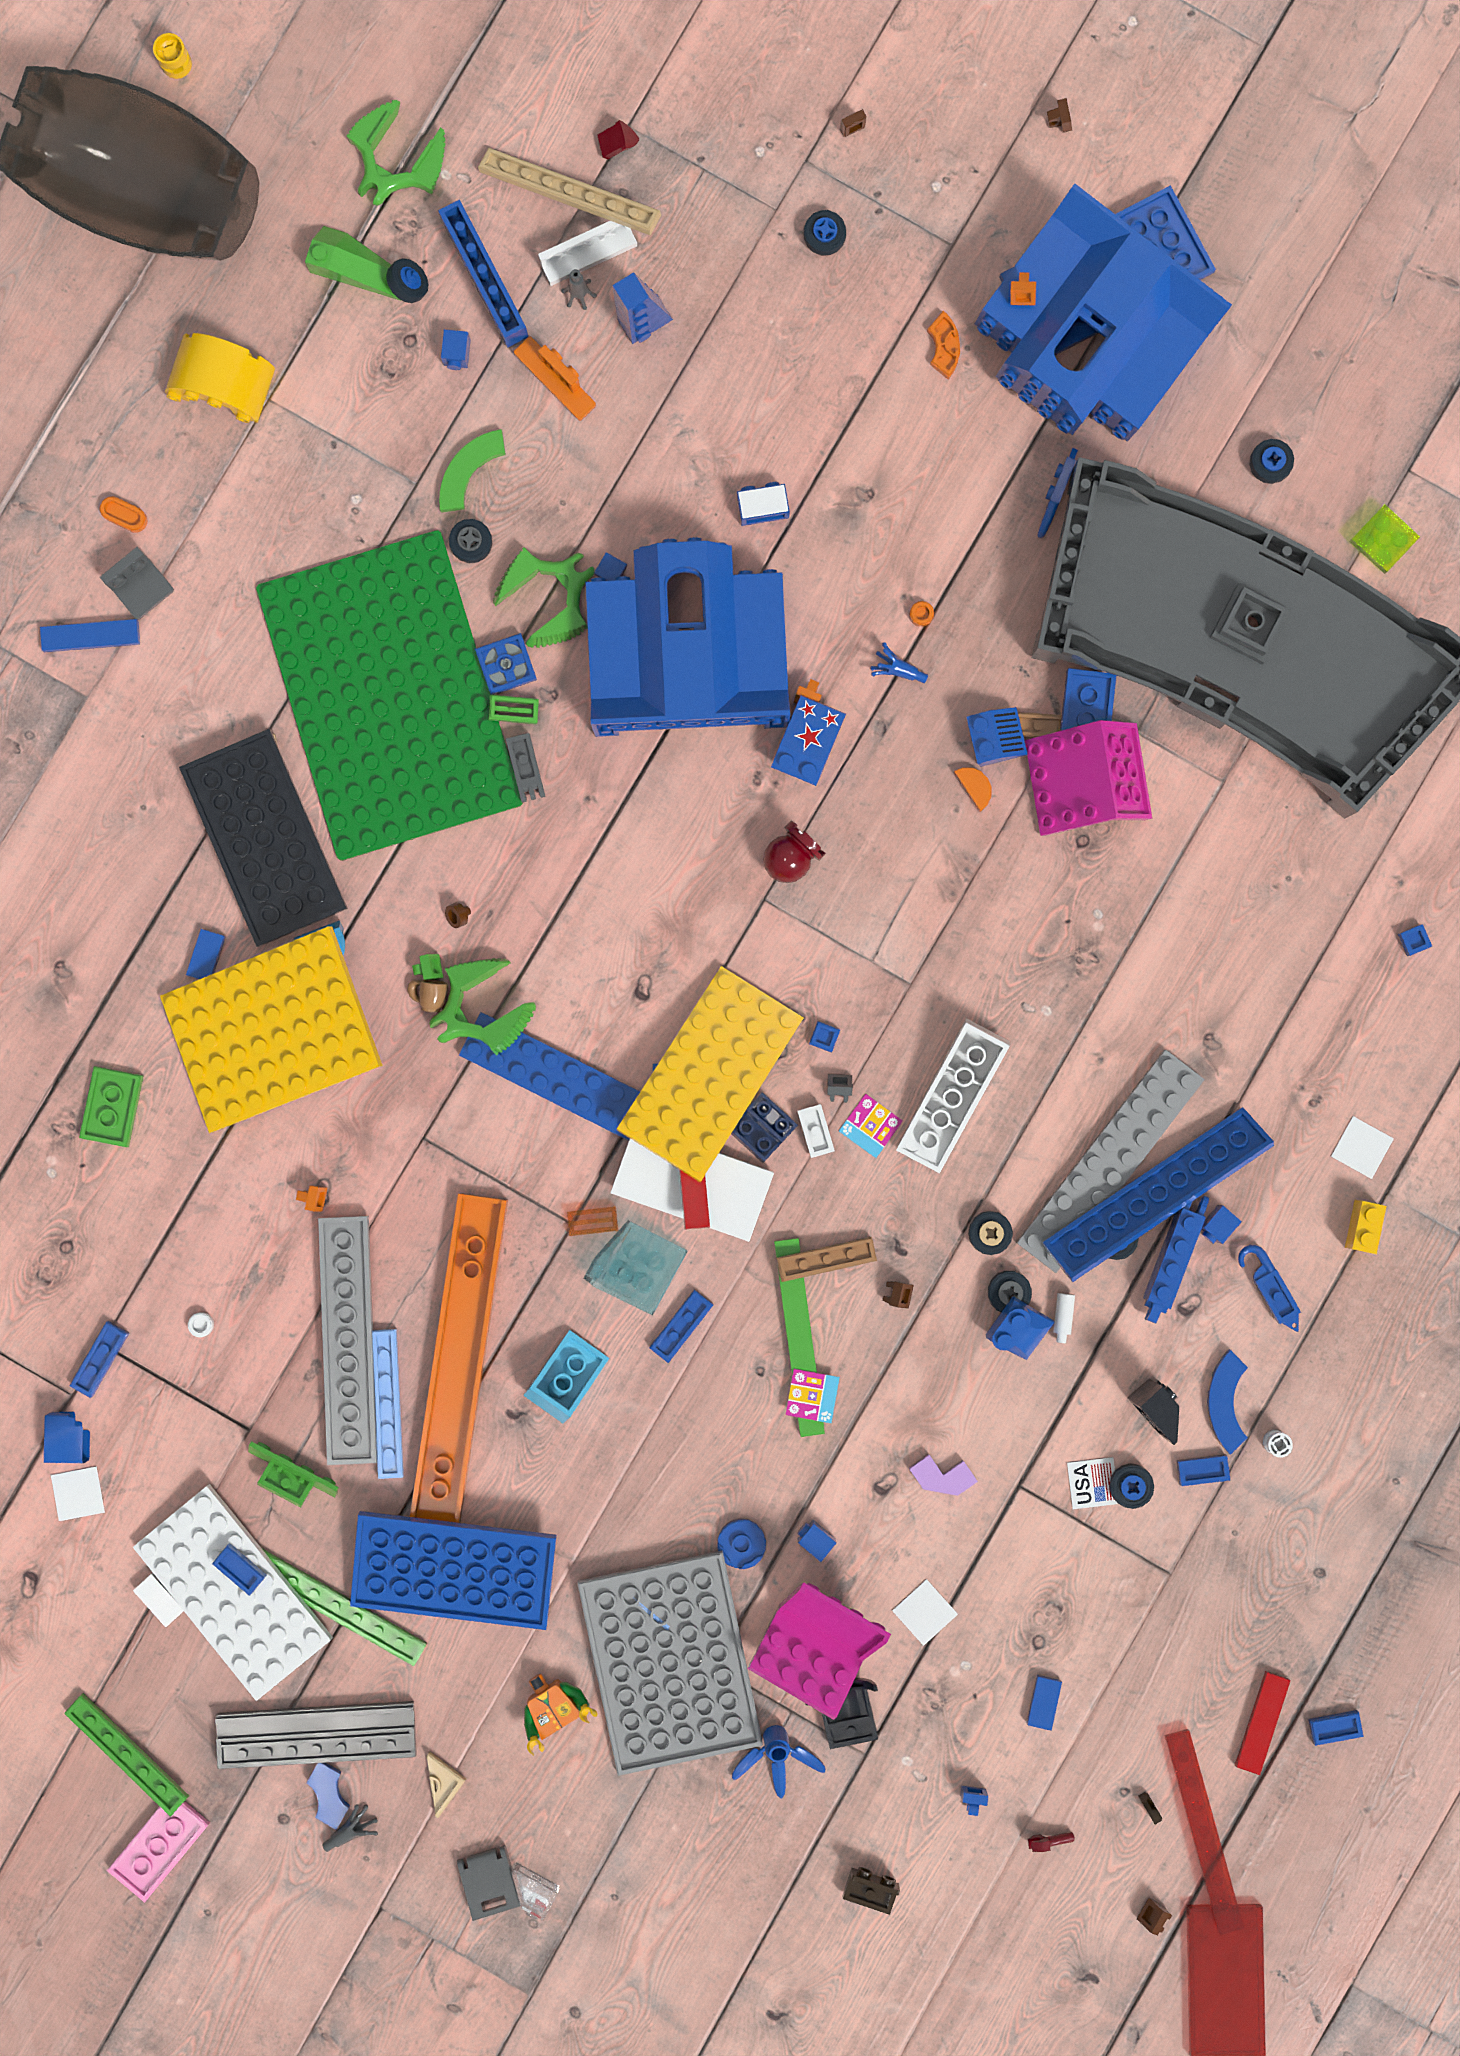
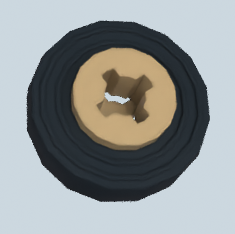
M987 1211L974 1217L969 1226L968 1235L971 1244L976 1250L982 1254L995 1255L1008 1248L1012 1241L1013 1231L1010 1222L1005 1216L999 1212Z

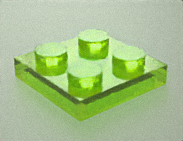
M1384 504L1349 542L1386 574L1420 536Z

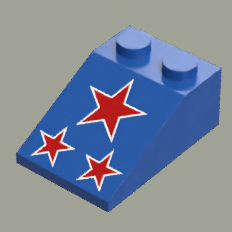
M801 695L771 768L816 786L846 713Z

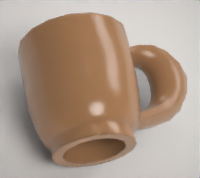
M413 980L408 984L407 992L412 1000L420 1003L421 1010L441 1012L446 999L447 983L438 980ZM420 985V991H419V997H418V995H417V986Z

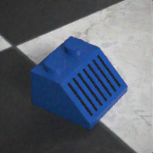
M1017 707L989 710L967 716L977 764L980 767L1028 755Z

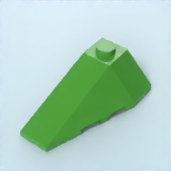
M323 226L312 239L305 260L310 273L400 300L392 293L387 283V270L391 264L348 233Z

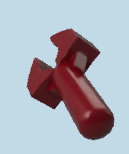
M1072 1832L1048 1837L1038 1834L1028 1838L1029 1849H1032V1852L1051 1851V1846L1074 1842L1075 1837Z

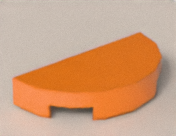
M961 768L954 771L979 812L987 807L992 796V787L989 779L982 771L975 768Z

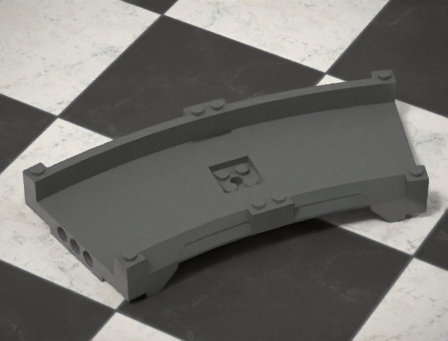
M1081 457L1078 458L1070 476L1067 495H1069L1042 622L1036 634L1031 658L1054 664L1058 659L1125 678L1178 700V708L1219 729L1224 725L1229 726L1286 762L1328 795L1330 799L1326 803L1344 819L1357 813L1387 779L1403 765L1460 702V637L1448 627L1421 617L1418 619L1358 577L1316 554L1313 550L1272 529L1269 530L1255 522L1199 499L1158 486L1153 479L1137 468L1104 460L1102 463ZM1248 617H1254L1258 622V627L1250 626ZM1195 676L1238 697L1237 703L1193 681Z

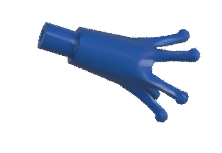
M886 642L882 643L884 647L883 652L887 656L881 654L880 651H877L876 655L884 659L888 664L878 663L877 666H871L870 669L872 671L882 670L872 672L871 676L895 675L911 681L926 682L928 674L918 671L917 667L900 659L889 649Z

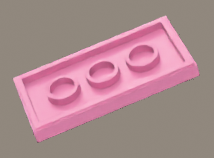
M186 1802L171 1817L159 1807L107 1871L145 1903L210 1822Z

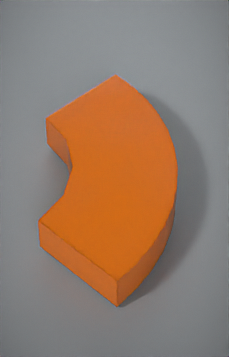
M942 311L927 329L936 347L935 355L930 365L949 380L958 364L960 341L954 322L946 312Z

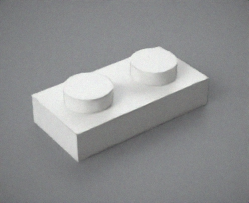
M821 1104L797 1111L811 1158L834 1152Z

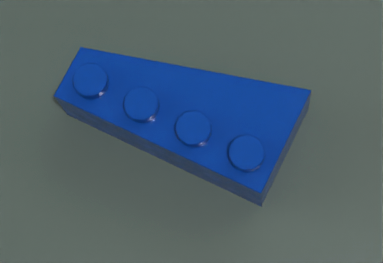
M634 272L612 285L617 320L632 344L637 341L641 343L647 340L652 332L673 320L659 295L655 294L646 283H643Z

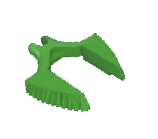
M392 100V103L386 102V105L382 104L380 108L377 107L375 111L372 110L371 113L366 114V117L363 116V119H359V122H356L352 130L349 131L350 134L346 136L350 144L359 150L363 159L364 176L358 187V194L363 197L369 189H377L378 192L373 200V205L376 206L381 205L391 193L399 189L415 187L433 194L442 168L446 143H444L445 132L441 127L414 164L411 173L404 172L393 175L376 164L374 150L398 115L400 101Z
M525 547L522 548L523 551H520L515 559L512 560V563L506 569L507 572L504 573L505 576L501 578L502 581L499 582L500 586L496 588V597L493 598V604L497 606L504 599L510 597L534 578L538 572L543 575L556 576L568 591L567 607L532 634L527 640L526 645L531 648L534 646L536 648H540V646L546 647V645L550 646L553 643L565 642L567 639L571 640L572 637L575 638L576 635H580V632L583 633L584 629H588L579 608L580 594L583 586L594 575V567L592 566L584 572H577L574 569L575 565L584 557L582 553H575L563 561L552 562L540 560Z
M492 958L454 965V967L450 966L449 969L445 968L451 986L448 1001L444 1009L434 1016L429 1023L430 1028L437 1027L443 1023L448 1025L447 1030L438 1036L437 1040L439 1042L446 1043L458 1037H471L484 1042L497 1056L499 1052L505 1051L507 1047H510L515 1042L514 1040L518 1039L517 1036L521 1035V1032L524 1031L523 1028L527 1026V1022L531 1021L530 1017L534 1015L532 1013L536 1010L534 1002L522 1004L484 1028L480 1025L469 1023L461 1010L464 997L463 992L470 990L498 973L497 971L511 964L508 959Z

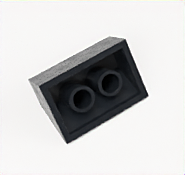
M1148 1379L1128 1399L1159 1435L1173 1445L1178 1442L1180 1406L1175 1401L1177 1395L1159 1380L1154 1382Z

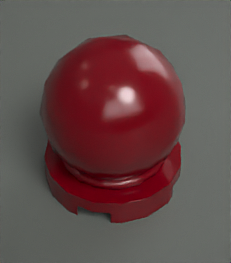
M792 820L784 827L787 835L779 836L771 841L764 852L765 870L771 878L782 883L798 881L810 869L811 859L815 858L820 861L826 854L805 831L802 833L797 828L798 825Z

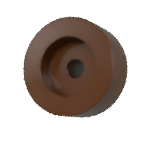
M455 902L446 907L445 916L453 928H459L468 923V915L471 914L468 906Z

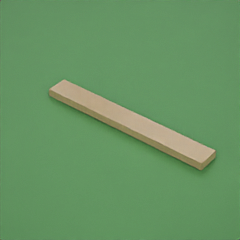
M488 148L478 166L480 173L650 236L661 217L660 210Z

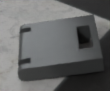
M506 1845L500 1846L501 1858H498L497 1850L493 1848L467 1856L468 1868H466L463 1858L457 1860L472 1921L521 1906L513 1880V1869ZM505 1896V1904L485 1910L484 1901Z

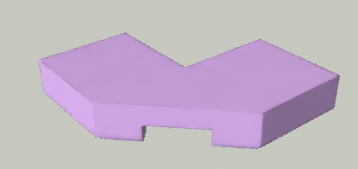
M929 1454L909 1467L923 1490L958 1496L978 1482L963 1460L944 1474H942Z

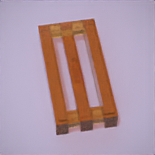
M616 1206L567 1212L569 1236L619 1231ZM612 1212V1217L573 1221V1216ZM613 1222V1226L574 1230V1226Z

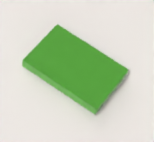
M94 1066L79 1138L129 1147L144 1076Z

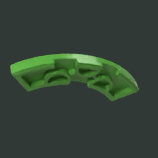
M502 429L485 433L473 439L452 459L441 483L439 498L441 513L465 509V493L473 473L488 461L506 455Z

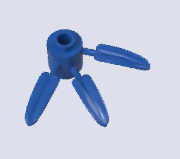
M773 1725L768 1727L763 1733L764 1746L759 1750L753 1748L743 1757L735 1767L732 1779L737 1780L763 1757V1752L766 1751L768 1758L773 1761L771 1767L774 1788L777 1796L782 1799L786 1789L784 1761L788 1758L790 1752L793 1758L818 1772L825 1773L826 1769L823 1763L801 1746H796L795 1749L790 1747L786 1729L780 1725Z

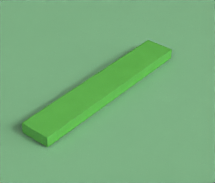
M84 1693L64 1713L170 1817L189 1797L167 1773Z

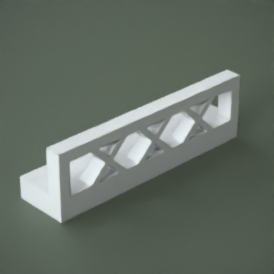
M608 221L541 252L538 256L550 286L570 278L571 271L574 269L579 270L581 273L637 247V241L631 228Z

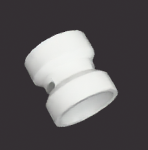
M1270 1430L1263 1437V1446L1272 1455L1283 1458L1291 1453L1293 1443L1287 1434L1279 1430Z

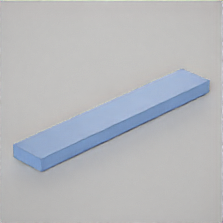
M397 1329L373 1330L378 1479L403 1478Z

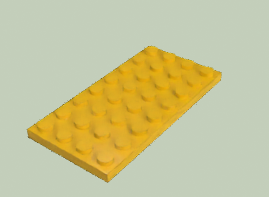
M721 966L617 1127V1131L698 1182H701L800 1025L803 1017Z

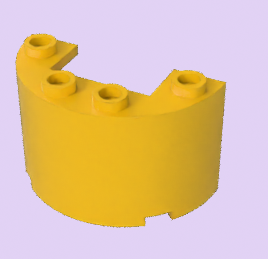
M187 333L184 334L165 389L166 397L176 402H180L181 399L188 402L190 400L197 402L198 399L207 401V404L214 408L221 409L222 406L230 408L236 416L235 418L241 422L249 423L253 421L258 423L275 367L261 356H257V359H255L248 349L232 342L200 333H193L192 337H189L190 335Z

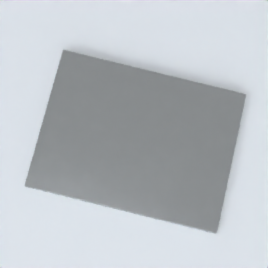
M723 1550L578 1581L618 1776L763 1746ZM643 1606L651 1611L650 1615L643 1609ZM653 1614H655L663 1622L660 1623L654 1620ZM667 1624L670 1627L669 1630H666L662 1626Z

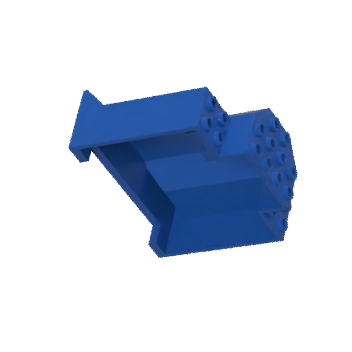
M1074 183L1051 218L984 306L974 324L981 334L996 340L997 345L1002 350H1009L1011 352L996 377L1006 389L1011 388L1018 393L1021 401L1026 404L1031 403L1037 408V412L1042 417L1053 420L1057 423V428L1066 434L1070 433L1073 435L1089 413H1091L1097 423L1108 426L1112 429L1114 436L1121 440L1125 439L1128 442L1139 430L1232 304ZM1019 272H1028L1029 281L1036 282L1035 305H1011V281H1019ZM1094 314L1105 322L1103 326H1100L1091 319V315ZM1079 317L1104 336L1105 339L1083 369L1072 371L1063 367L1057 361L1054 350Z
M693 537L688 538L686 542H677V539H664L662 543L642 546L639 549L633 550L635 580H630V577L621 576L617 577L615 581H606L605 578H592L591 582H586L591 726L595 737L619 736L620 731L764 725V729L788 727L790 704L782 572L777 573V570L768 569L763 570L760 574H753L752 571L745 570L739 571L738 575H733L732 545L722 542L702 541V538ZM686 572L700 578L702 584L703 622L669 624L667 583L673 575ZM694 628V630L679 631V629Z

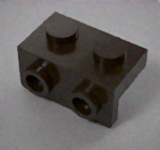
M851 1867L842 1897L844 1900L890 1915L896 1895L898 1896L900 1893L899 1883L890 1876L882 1875V1877L873 1875V1872L863 1867L855 1869Z

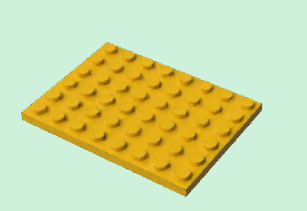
M332 926L313 932L160 995L209 1133L216 1132L383 1066Z

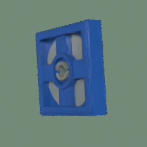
M521 633L475 649L491 695H496L537 680Z

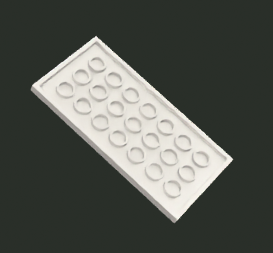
M210 1484L133 1546L134 1550L256 1701L333 1638ZM229 1543L267 1575L250 1596L212 1565Z

